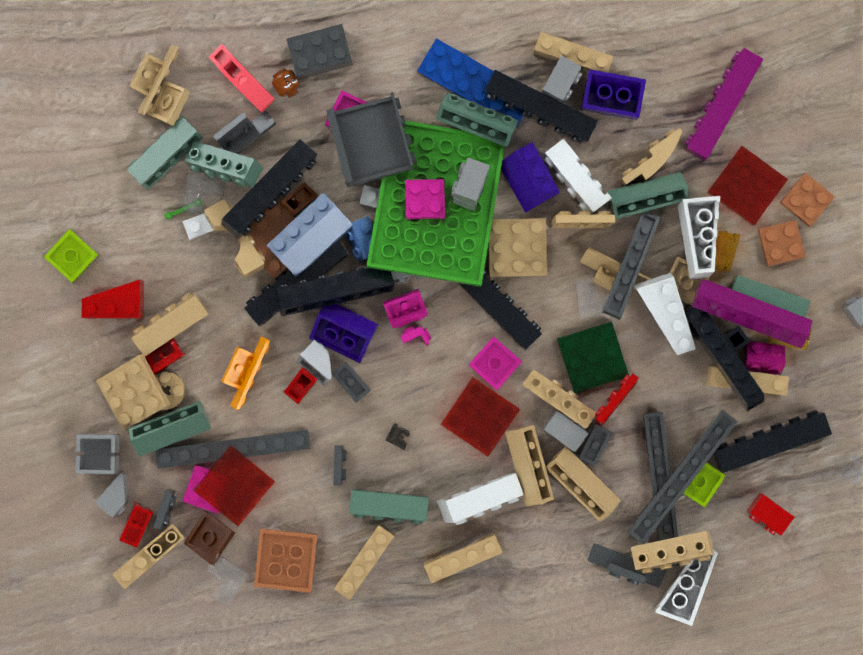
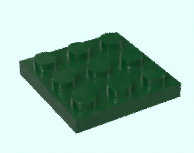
M612 321L557 338L574 393L616 381L629 375Z

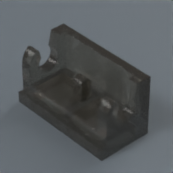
M395 422L386 441L405 450L407 443L401 439H404V435L409 437L410 433L399 426V423Z

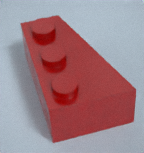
M139 279L82 298L81 318L144 319V281Z

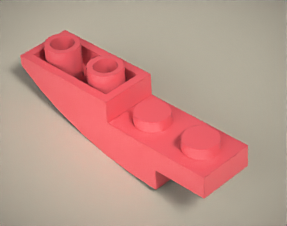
M223 44L209 56V59L260 112H263L275 100Z

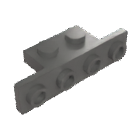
M264 111L252 122L243 112L224 128L220 129L213 137L221 145L219 149L239 154L275 126L276 122L267 111Z
M596 543L592 545L587 559L591 563L606 568L610 571L609 575L616 578L624 576L628 578V582L638 585L640 582L659 588L666 572L658 567L653 568L651 573L642 574V571L635 570L633 557Z

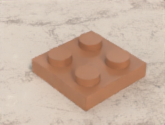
M804 173L780 203L810 227L835 196L807 173Z
M796 220L758 229L767 267L806 257Z

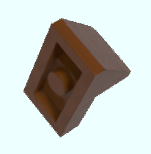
M304 182L281 200L280 204L293 217H297L318 195Z

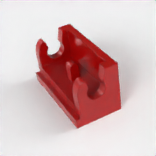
M172 338L145 356L154 375L184 357L185 353L175 338Z
M134 502L119 536V541L138 547L153 514L151 508H145L140 503Z

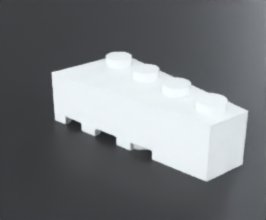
M564 139L545 152V163L549 168H554L557 172L555 174L556 178L561 184H566L568 194L573 199L576 198L580 203L578 207L581 211H590L591 215L612 199L608 193L606 195L602 193V185L598 180L590 178L591 173L583 163L581 165L578 163L579 157Z
M720 196L683 199L677 206L690 280L709 278L715 271Z
M668 273L634 284L635 289L674 352L680 355L695 350L696 348L674 276Z
M510 473L486 482V485L482 484L470 488L469 492L464 491L454 494L449 500L440 499L437 503L444 522L459 525L467 522L466 518L470 516L477 518L484 515L485 510H497L502 507V503L507 501L508 504L519 501L518 497L524 494L516 473Z
M714 550L715 556H710L708 561L699 562L696 559L691 560V564L683 566L654 609L656 613L690 626L693 625L718 555L716 550Z

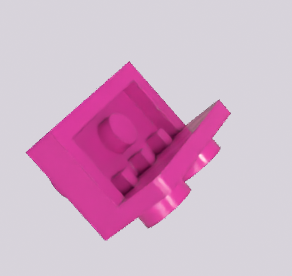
M419 288L383 301L392 328H402L409 322L420 321L428 316Z
M411 326L403 330V335L400 336L403 343L422 336L426 346L430 344L428 340H431L427 328L423 330L422 326L416 329Z
M750 341L746 345V361L744 366L748 371L773 375L782 373L786 365L785 345Z

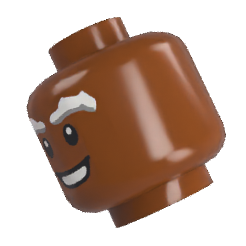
M284 68L273 75L272 85L280 97L288 96V98H291L298 93L297 88L300 86V81L292 70Z

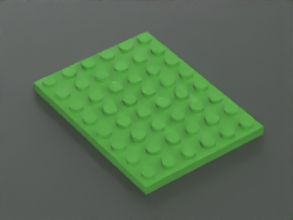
M405 121L404 133H409L411 145H408L409 151H414L417 163L413 164L414 170L382 178L366 267L481 287L505 146L464 130ZM467 158L490 165L488 177L475 211L454 204L453 197L451 196L455 180L459 181L458 172L462 162L466 163ZM444 179L445 219H406L405 180Z

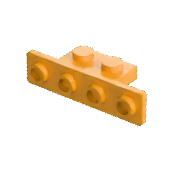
M263 336L260 337L254 353L236 347L221 382L237 388L230 406L238 411L245 404L246 394L254 384L253 378L262 366L264 354L270 348V340Z

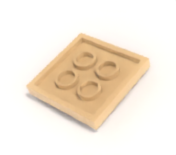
M562 211L551 220V228H609L615 223V215H610V211H599L596 215H590V211H580L577 215H571L569 211Z
M546 218L492 219L489 237L490 277L547 276Z
M143 354L138 355L96 380L123 431L170 405Z

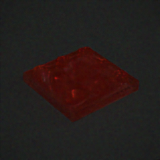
M740 146L707 193L711 196H720L722 204L754 226L788 179L748 149Z
M472 377L440 425L488 457L520 409Z
M230 445L193 491L239 526L275 481Z

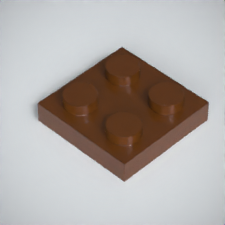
M204 511L183 544L209 564L215 565L235 532L209 512Z

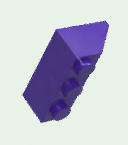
M589 69L580 110L637 120L640 117L646 79Z
M533 142L502 160L501 170L525 213L560 194Z
M335 304L321 308L309 339L315 340L317 343H321L325 347L361 363L378 324Z

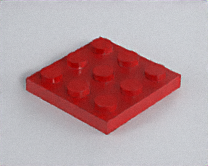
M632 373L631 376L626 375L620 382L619 387L621 388L619 391L614 390L607 398L609 403L606 407L602 405L595 413L597 424L601 427L638 383L639 377Z

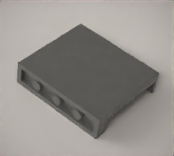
M393 92L390 97L339 111H334V108L326 110L347 188L414 170L413 164L417 163L414 151H409L408 145H411L409 133H404L403 127H406L404 115H399L398 109H401L399 97H394Z

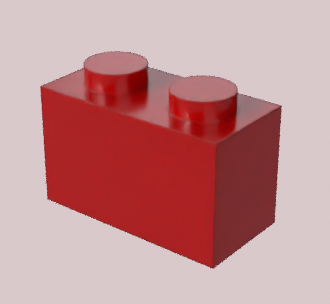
M762 493L757 495L746 510V512L751 514L749 516L751 520L757 524L761 522L766 525L764 529L773 536L775 534L782 536L795 518Z

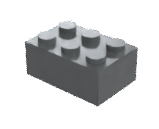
M342 24L286 39L298 80L353 65Z

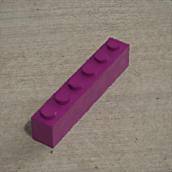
M745 48L740 52H735L731 59L733 62L731 68H726L721 77L724 79L722 84H718L712 93L715 95L712 102H707L703 109L705 112L703 118H698L694 125V128H696L694 134H689L684 143L687 145L685 151L702 161L708 159L763 61V58Z
M703 278L696 290L692 303L694 308L801 349L810 335L812 320Z

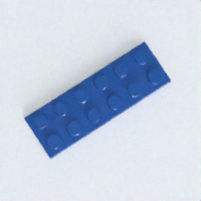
M435 39L417 70L419 74L463 99L473 101L478 105L491 108L496 112L519 120L518 124L523 118L520 115V111L516 109L513 111L503 107L504 103L498 100L493 102L482 93L493 70L441 40Z

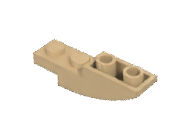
M681 128L676 131L671 129L664 134L666 138L661 142L657 139L649 145L650 149L646 152L650 159L646 156L637 163L639 166L636 169L632 170V168H629L623 172V178L619 180L622 185L626 186L638 176L644 182L662 167L680 139Z
M171 524L113 573V577L125 590L183 541L185 537L174 524Z

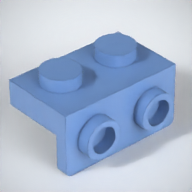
M369 216L352 222L354 226L344 234L345 239L352 248L354 257L357 258L359 263L366 260L369 254L373 224Z

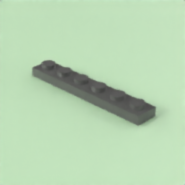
M647 211L640 214L602 313L618 320L622 318L661 217Z

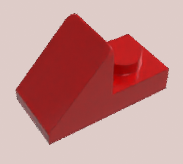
M302 367L284 393L299 404L309 390L317 383L318 379Z

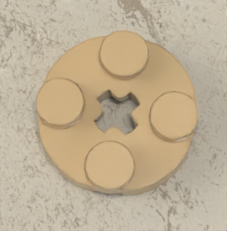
M172 372L156 374L155 377L161 388L163 386L171 388L169 390L171 394L169 396L165 394L170 405L162 410L176 408L185 398L184 381L179 375Z

